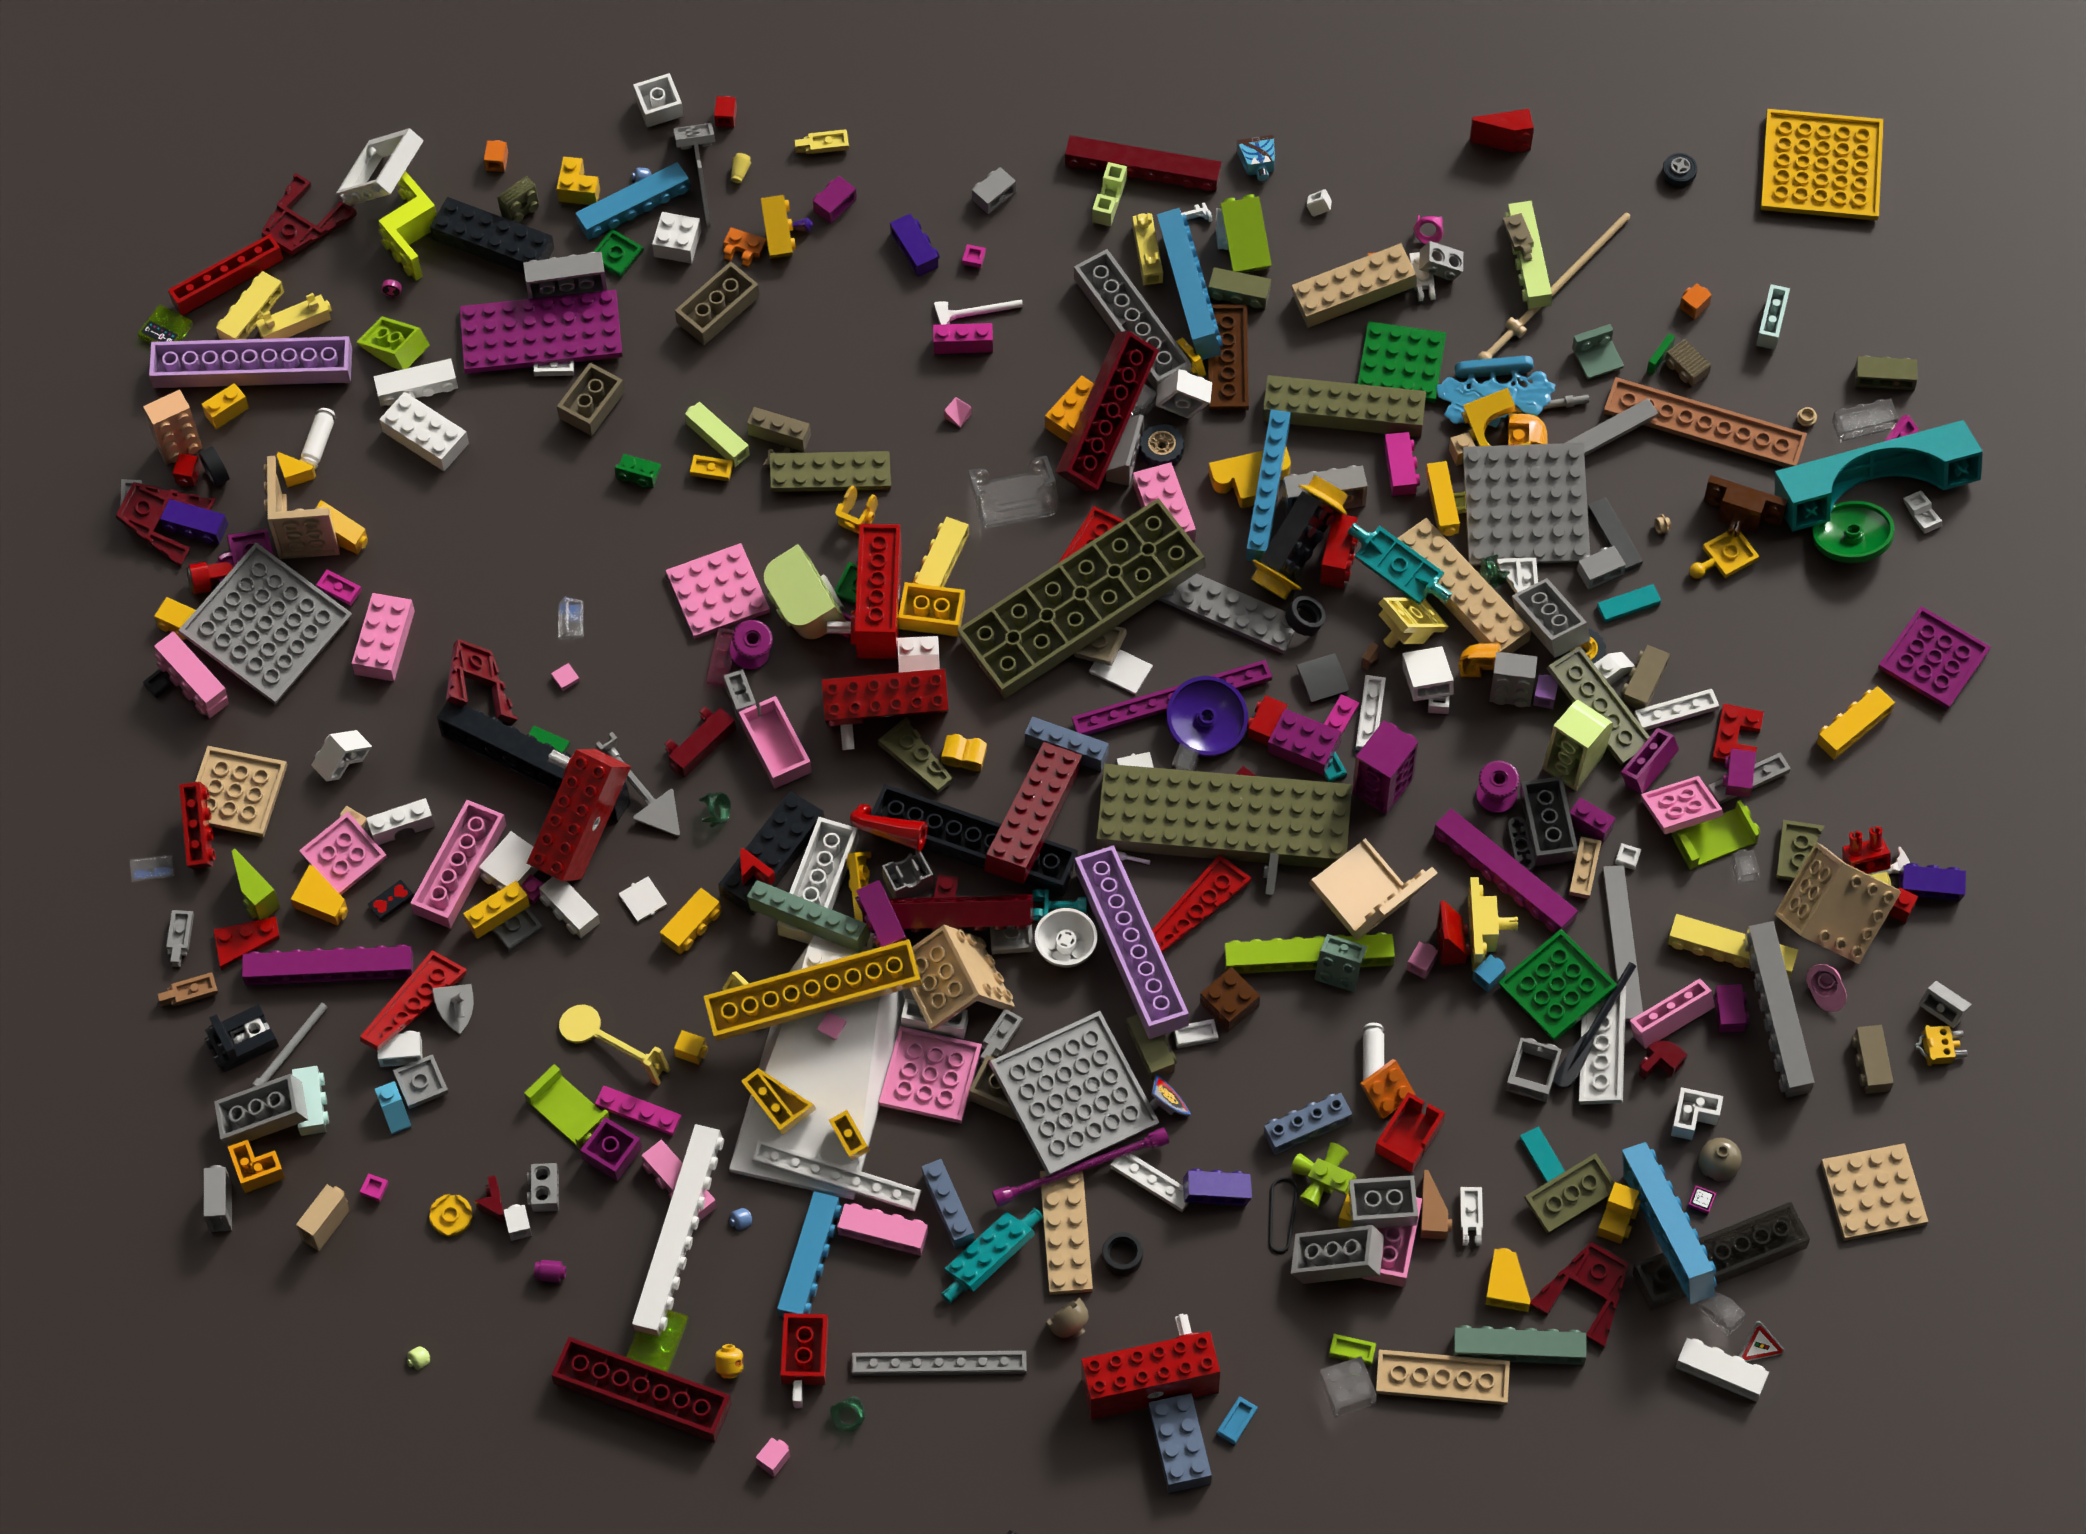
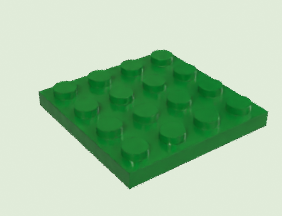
M1368 321L1358 384L1426 391L1425 402L1435 403L1437 395L1436 386L1439 383L1446 332Z
M1562 929L1498 982L1499 986L1554 1041L1606 999L1618 986Z

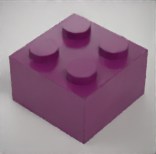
M605 1117L580 1151L585 1162L618 1181L640 1152L642 1145L639 1137Z

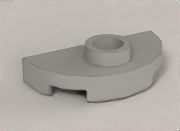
M1270 853L1269 866L1265 865L1263 878H1267L1265 894L1273 895L1275 890L1279 855L1275 853Z

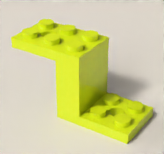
M405 171L397 185L399 186V195L403 200L407 199L408 202L378 220L380 225L379 233L383 238L381 242L385 249H390L397 263L401 262L408 276L412 275L417 281L423 277L418 255L409 245L431 232L430 226L437 213L432 201Z

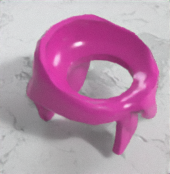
M1420 215L1417 216L1413 229L1420 242L1427 244L1429 241L1435 243L1441 241L1443 237L1442 225L1444 222L1442 216H1426L1421 219ZM1425 223H1431L1436 227V232L1431 236H1425L1420 231L1421 226Z

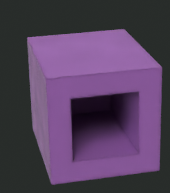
M1539 675L1533 702L1534 706L1553 709L1558 683L1552 675Z

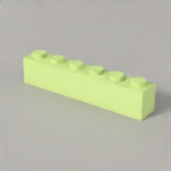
M1532 201L1508 204V212H1505V217L1522 213L1534 242V247H1531L1532 259L1526 261L1523 259L1521 250L1515 252L1512 246L1513 255L1517 254V259H1515L1516 270H1520L1521 273L1518 274L1519 284L1524 287V290H1522L1523 302L1527 301L1528 309L1552 306V292Z

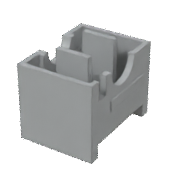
M915 851L916 855L913 856L911 853L908 854L907 858L900 862L892 861L882 866L883 880L893 898H913L934 888L933 873L921 851Z

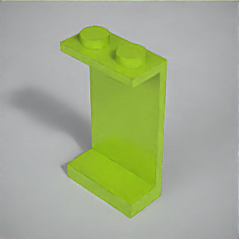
M1254 194L1243 196V199L1235 200V198L1224 199L1223 203H1220V208L1222 210L1231 259V271L1246 273L1271 268L1272 264L1259 196L1254 197Z
M1739 800L1736 803L1735 809L1723 813V816L1677 830L1671 836L1691 870L1756 844L1760 829L1750 818L1749 808L1744 806L1742 801Z
M555 1064L524 1092L526 1101L579 1149L584 1146L605 1117L610 1119L608 1111L605 1109L602 1112L562 1076L560 1068Z

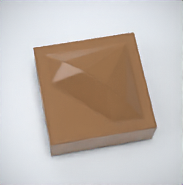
M1373 642L1369 645L1362 656V668L1368 670L1373 661L1378 659L1379 645Z

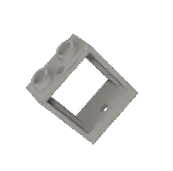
M1520 1038L1507 1081L1506 1091L1547 1102L1562 1049L1553 1044L1545 1045L1538 1043L1532 1038ZM1523 1052L1553 1061L1546 1085L1515 1077Z
M220 1165L204 1168V1218L210 1232L232 1231V1182L226 1167Z

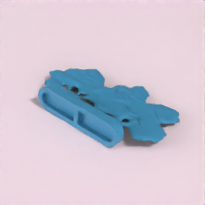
M1515 356L1459 362L1454 366L1455 374L1458 378L1467 380L1459 382L1452 377H1447L1442 384L1436 387L1438 397L1451 402L1444 415L1452 423L1458 424L1464 422L1461 412H1464V404L1505 388L1509 389L1515 406L1524 413L1537 416L1543 410V407L1551 401L1550 393L1555 391L1554 387L1556 385L1549 382L1546 374L1542 371H1536L1528 378L1521 376L1520 374L1528 373L1534 368L1533 358L1530 356ZM1512 374L1513 378L1506 384H1500L1496 381V376ZM1489 376L1491 378L1490 380L1485 381L1482 384L1478 383L1475 379L1478 377ZM1517 379L1524 381L1527 387L1520 386ZM1467 384L1471 385L1470 389H1467ZM1508 414L1494 419L1488 425L1496 428L1500 423V419Z

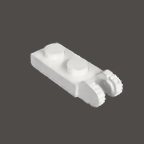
M1420 252L1409 253V260L1417 278V286L1414 289L1417 292L1418 301H1423L1424 293L1422 290L1428 289L1430 299L1435 300L1433 275L1419 270Z
M1460 1187V1220L1463 1246H1467L1469 1243L1468 1230H1476L1475 1243L1476 1246H1481V1230L1483 1229L1482 1187Z

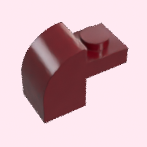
M1654 1042L1648 1046L1646 1057L1639 1064V1076L1646 1080L1659 1066L1672 1077L1686 1063L1688 1054L1672 1042Z

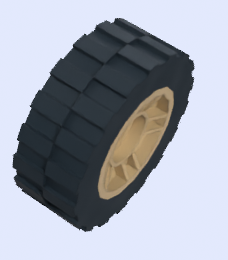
M1156 424L1153 427H1149L1147 431H1144L1140 439V455L1148 466L1156 467L1167 463H1172V466H1174L1183 457L1184 439H1182V434L1179 433V430L1171 425Z

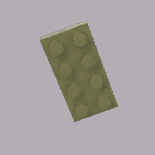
M1595 1153L1529 1193L1524 1199L1548 1234L1609 1197L1615 1181Z

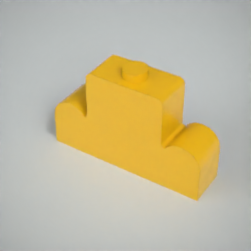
M1287 447L1280 480H1284V477L1290 474L1291 460ZM1263 451L1210 462L1208 474L1214 490L1222 494L1234 488L1240 508L1254 506Z

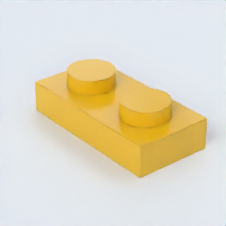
M694 455L690 476L729 482L733 469V460Z

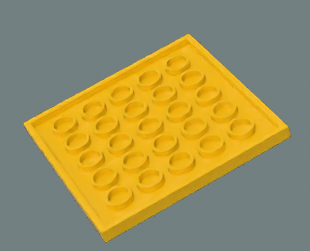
M1767 109L1761 210L1878 221L1883 119Z

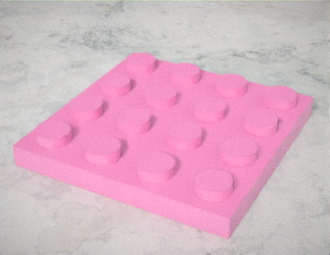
M741 543L666 570V575L694 640L770 613L768 603Z
M900 1026L879 1099V1106L962 1124L969 1098V1089L973 1083L982 1044Z

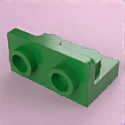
M623 454L619 465L616 464L614 469L616 477L622 481H631L643 487L649 486L654 488L662 467L659 463Z

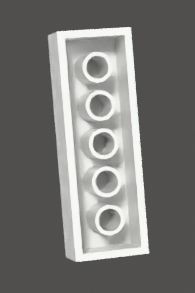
M818 817L789 893L832 910L848 869L846 865L847 853H854L859 840L858 828ZM781 921L777 923L778 935L807 944H809L814 936Z

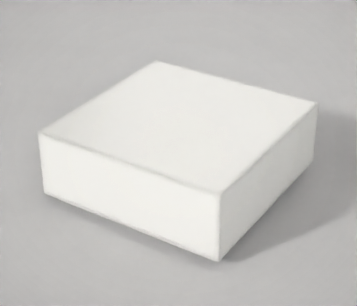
M1621 843L1615 864L1624 865L1626 868L1635 870L1641 849Z
M794 1380L793 1406L795 1408H802L803 1383L802 1380Z

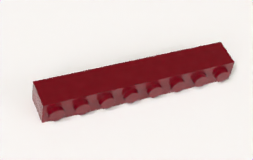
M1069 135L1065 151V165L1073 168L1080 167L1091 171L1105 172L1107 164L1110 162L1127 166V177L1143 178L1148 181L1183 185L1188 188H1200L1205 191H1217L1221 175L1222 161Z

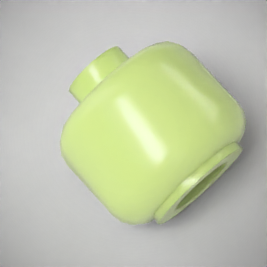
M421 1346L414 1348L407 1354L408 1366L414 1367L416 1370H420L430 1363L428 1351Z

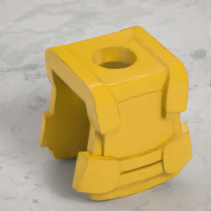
M851 486L844 495L843 503L838 504L835 513L841 527L859 534L860 524H871L873 522L878 500L872 494L859 519L849 515L848 513L852 510L857 499V489Z

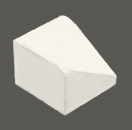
M1326 189L1308 196L1307 207L1312 216L1330 211L1332 201Z

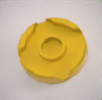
M450 1194L436 1199L431 1205L429 1214L430 1223L434 1230L448 1237L457 1236L465 1232L473 1218L472 1209L468 1201L460 1195Z

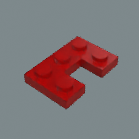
M1723 703L1712 761L1725 763V757L1730 755L1731 749L1756 752L1757 747L1739 744L1737 740L1740 729L1760 733L1764 711Z

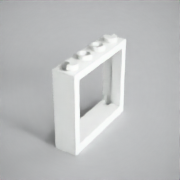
M410 128L369 140L336 194L344 200L343 203L349 206L390 195L424 140ZM390 156L377 179L367 182L381 159Z

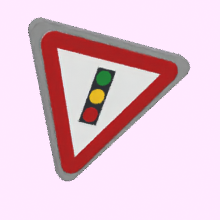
M1756 1321L1739 1357L1743 1358L1746 1362L1784 1354L1785 1350L1760 1321Z

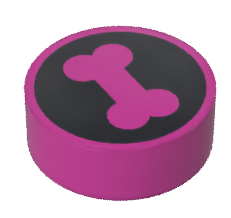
M385 280L381 291L388 297H398L401 294L402 285L396 280Z

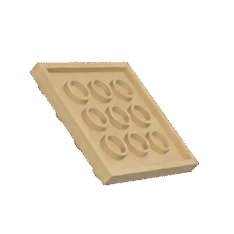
M207 746L195 782H201L209 790L210 797L207 800V808L211 810L209 826L264 837L287 768V762Z
M1905 1143L1821 1160L1844 1241L1928 1224Z

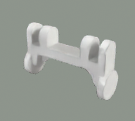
M1202 203V208L1197 204L1194 205L1195 210L1181 213V215H1186L1187 220L1204 217L1209 222H1212L1211 212L1207 209L1205 203Z

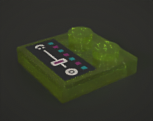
M159 304L137 334L139 338L149 343L181 341L193 326V322Z

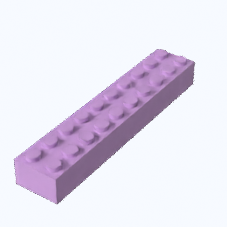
M349 336L151 342L149 377L153 388L230 386L233 383L237 386L351 383L352 346Z
M1114 845L1076 857L1075 872L1148 1038L1152 1039L1188 1027L1189 1013Z

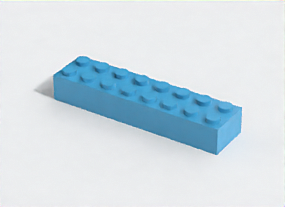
M1180 208L1157 214L1196 354L1202 360L1221 355L1220 346H1223L1186 215H1181Z
M1646 1142L1623 1149V1176L1630 1188L1639 1191L1638 1199H1641L1639 1207L1690 1305L1714 1297V1287L1717 1286L1714 1274H1716L1713 1261L1709 1262L1705 1246L1700 1245L1696 1229L1691 1228L1687 1212L1683 1213L1681 1201L1678 1196H1674L1670 1180L1666 1181L1662 1165L1657 1164L1655 1151L1650 1149Z

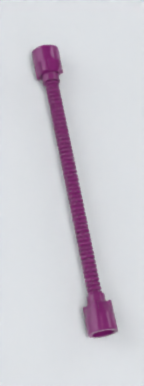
M1163 1127L1149 1133L1148 1137L1140 1140V1142L1132 1143L1130 1146L1127 1145L1094 1159L1092 1158L1089 1161H1084V1163H1079V1165L1076 1164L1074 1167L1071 1166L1050 1176L1041 1177L1038 1180H1033V1182H1028V1184L1020 1185V1187L1010 1188L1007 1186L992 1191L994 1201L997 1207H1001L1012 1202L1019 1194L1042 1187V1185H1047V1183L1050 1184V1182H1055V1180H1060V1178L1063 1179L1065 1176H1070V1174L1073 1175L1088 1168L1090 1169L1093 1166L1095 1167L1098 1164L1111 1161V1159L1114 1160L1116 1157L1119 1158L1121 1155L1124 1156L1139 1149L1141 1150L1144 1147H1152L1154 1149L1170 1143L1167 1132Z

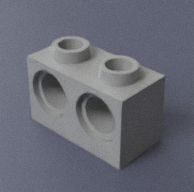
M1429 241L1420 249L1419 270L1453 281L1463 272L1464 252Z
M743 669L724 675L725 688L738 721H740V711L756 705Z
M557 1163L531 1164V1172H527L528 1185H531V1192H527L528 1205L532 1206L533 1212L559 1211V1170ZM541 1175L548 1176L545 1180H538ZM541 1195L548 1196L545 1200H538V1197Z

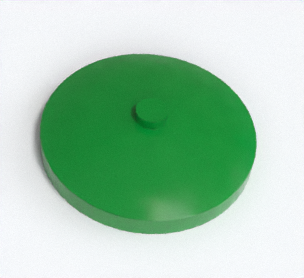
M1847 501L1835 504L1831 512L1830 521L1813 526V540L1817 549L1828 558L1845 563H1860L1879 557L1889 549L1895 536L1894 522L1889 513L1875 504L1864 501Z

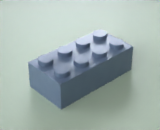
M1192 1393L1149 1402L1148 1412L1168 1493L1211 1484L1212 1474Z

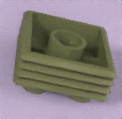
M528 176L519 180L497 197L501 216L517 223L521 222L525 215L530 212L533 213L539 208L536 185L530 178L528 179Z

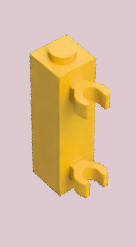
M1447 461L1428 463L1426 466V478L1436 526L1442 535L1452 536L1459 533L1460 522Z

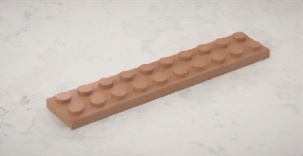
M1615 377L1604 408V414L1616 416L1648 398L1659 414L1658 417L1643 424L1644 426L1786 468L1798 464L1807 433Z

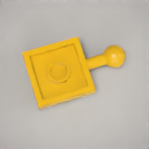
M1734 529L1732 536L1725 532L1703 544L1702 549L1710 559L1702 564L1698 562L1693 563L1689 568V573L1693 578L1699 579L1704 576L1706 570L1716 566L1723 577L1727 578L1758 561L1759 555L1741 531L1739 537H1734Z

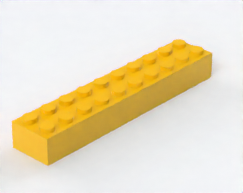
M908 939L705 995L704 1000L713 1036L716 1041L916 987L922 985L913 948Z

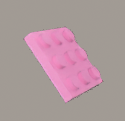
M1699 776L1641 794L1642 802L1664 834L1673 833L1677 830L1723 816L1722 808Z
M346 812L299 850L310 865L314 866L340 895L388 858L349 812Z

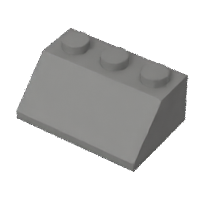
M1144 415L1129 418L1107 468L1106 481L1130 485L1140 450V439L1144 432Z

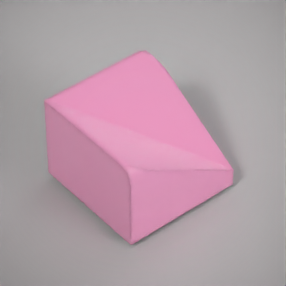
M957 397L944 410V418L959 428L972 415L971 406Z

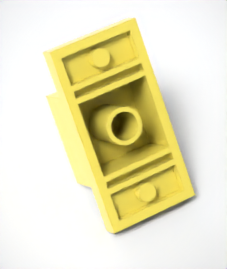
M1383 598L1378 603L1383 608L1379 616L1392 630L1383 639L1384 643L1390 648H1394L1399 640L1403 644H1424L1434 632H1445L1449 627L1426 599L1420 605L1410 598Z
M1470 877L1467 895L1472 971L1485 960L1487 952H1496L1499 930H1518L1517 917L1499 918L1497 896H1483V885H1479V877Z

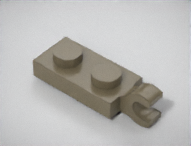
M1522 213L1504 217L1503 224L1514 251L1521 250L1525 261L1532 259L1531 247H1534V242Z

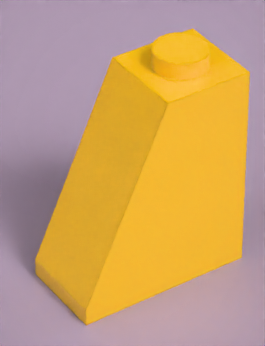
M320 500L316 508H329L339 546L358 554L361 548H365L368 542L365 528Z
M309 865L291 897L293 908L338 926L348 913L345 899L314 866Z
M1507 1248L1494 1249L1485 1305L1525 1312L1529 1311L1530 1297L1516 1252H1512Z

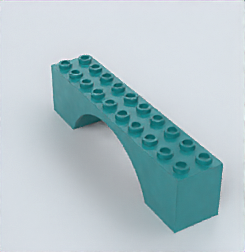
M1961 420L1775 471L1774 495L1788 499L1784 518L1793 532L1829 522L1832 509L1838 499L1852 487L1871 479L1889 476L1911 477L1929 482L1942 490L1981 480L1983 451L1965 421Z

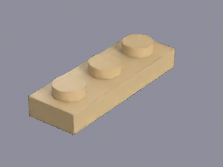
M1581 836L1569 895L1590 899L1601 840Z

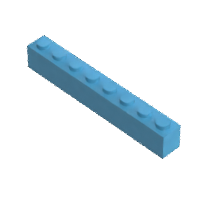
M1270 411L1247 544L1246 560L1253 561L1254 559L1261 562L1260 560L1270 543L1291 412Z

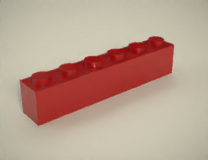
M271 234L261 238L168 289L171 302L179 314L183 316L283 261L279 245Z

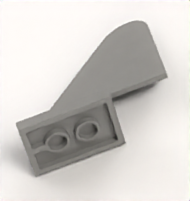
M712 123L673 128L677 147L690 149L694 145L706 226L711 228L698 144L701 147H705L715 142Z

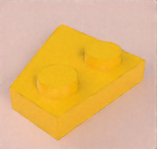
M1183 337L1176 341L1191 362V373H1196L1198 377L1205 376L1206 372L1201 357L1195 355L1194 349Z

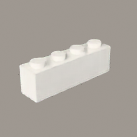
M451 358L373 376L380 406L393 405L404 392L414 398L432 396L440 392H450L458 388Z
M1694 1338L1686 1339L1675 1367L1756 1402L1769 1374L1760 1365H1751L1739 1356L1732 1357L1725 1354L1720 1348L1708 1347L1702 1341Z

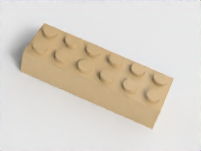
M1400 243L1293 284L1292 291L1294 300L1307 328L1414 288L1417 286V278L1411 262Z

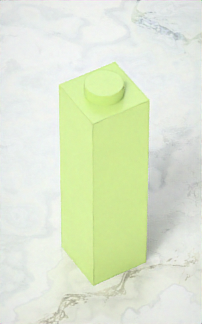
M698 402L695 406L687 409L685 413L686 424L726 460H733L734 467L738 466L750 455L749 445L702 403Z

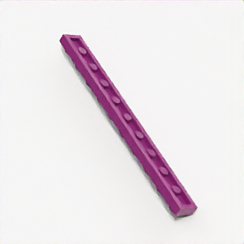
M1266 659L1211 675L1229 682L1237 690L1272 681V675ZM1180 685L1073 716L1072 722L1075 731L1084 735H1090L1164 713L1172 694Z

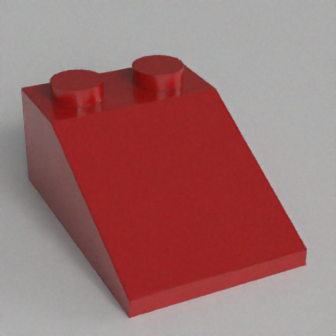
M1523 109L1472 117L1470 142L1509 152L1531 150L1534 126L1530 110Z
M1440 901L1436 925L1440 964H1466L1467 956H1470V944L1465 941V937H1468L1467 924H1463V917L1447 902Z

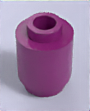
M541 1260V1262L535 1263L534 1279H539L540 1282L561 1283V1280L566 1278V1266H563L562 1261Z

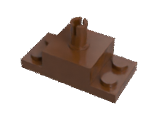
M1713 475L1709 477L1704 502L1712 506L1721 507L1718 521L1730 524L1727 533L1732 536L1735 529L1734 537H1739L1741 529L1756 533L1761 520L1771 525L1776 524L1780 526L1788 500Z

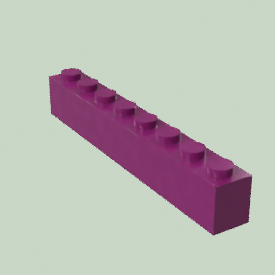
M1452 808L1435 824L1434 834L1440 842H1445L1449 845L1456 855H1461L1465 858L1472 868H1477L1481 871L1488 881L1492 880L1497 884L1503 893H1508L1513 897L1519 906H1524L1529 910L1530 914L1535 919H1540L1545 923L1551 932L1557 933L1560 929L1565 931L1577 919L1578 910Z
M380 945L375 948L359 946L354 949L338 947L333 950L316 948L312 951L295 949L291 952L274 950L270 953L253 951L249 954H243L242 978L245 986L409 978L413 974V952L411 946L397 945L396 947Z

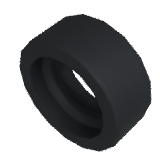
M213 446L199 452L202 465L215 486L230 480L227 469Z
M1299 596L1287 608L1285 618L1290 628L1296 633L1303 636H1311L1316 634L1326 621V613L1322 605L1314 598ZM1297 609H1303L1310 613L1315 623L1303 620L1299 616Z
M1114 1233L1103 1244V1264L1113 1274L1121 1276L1132 1274L1142 1264L1143 1248L1141 1242L1131 1233ZM1118 1243L1131 1245L1135 1250L1134 1260L1124 1265L1113 1262L1110 1258V1250L1114 1245Z

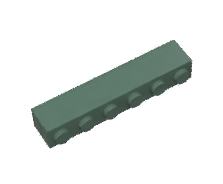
M757 880L747 895L751 910L855 952L861 953L870 938L866 923Z
M1462 1325L1454 1330L1453 1356L1522 1363L1585 1365L1586 1333H1581L1579 1330L1559 1332L1557 1329L1537 1331L1535 1328L1515 1330L1513 1327L1494 1329L1490 1326L1472 1328L1468 1325Z

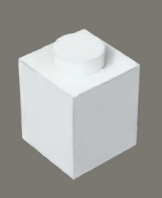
M516 1204L508 1207V1209H504L511 1241L532 1236L525 1205L520 1206Z

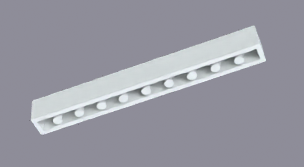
M697 1124L694 1126L632 1322L635 1331L660 1337L661 1331L666 1329L668 1322L666 1315L674 1304L672 1296L674 1290H678L680 1285V1271L684 1270L686 1266V1251L692 1247L693 1237L691 1235L699 1224V1217L697 1216L699 1210H703L705 1205L704 1194L711 1186L712 1178L710 1175L712 1170H715L717 1167L718 1158L716 1156L718 1150L721 1151L723 1148L724 1138H722L721 1132L718 1129Z

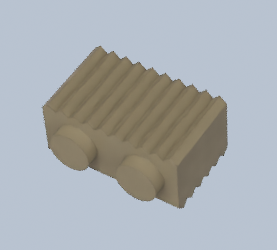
M1686 339L1666 353L1665 360L1667 366L1671 370L1675 369L1684 383L1688 382L1691 386H1694L1710 373L1711 364Z

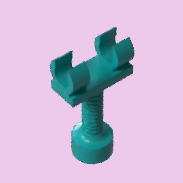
M1035 889L1032 891L1033 901H1044V909H1033L1034 921H1040L1053 908H1071L1087 913V897H1078L1075 902L1049 901V889Z

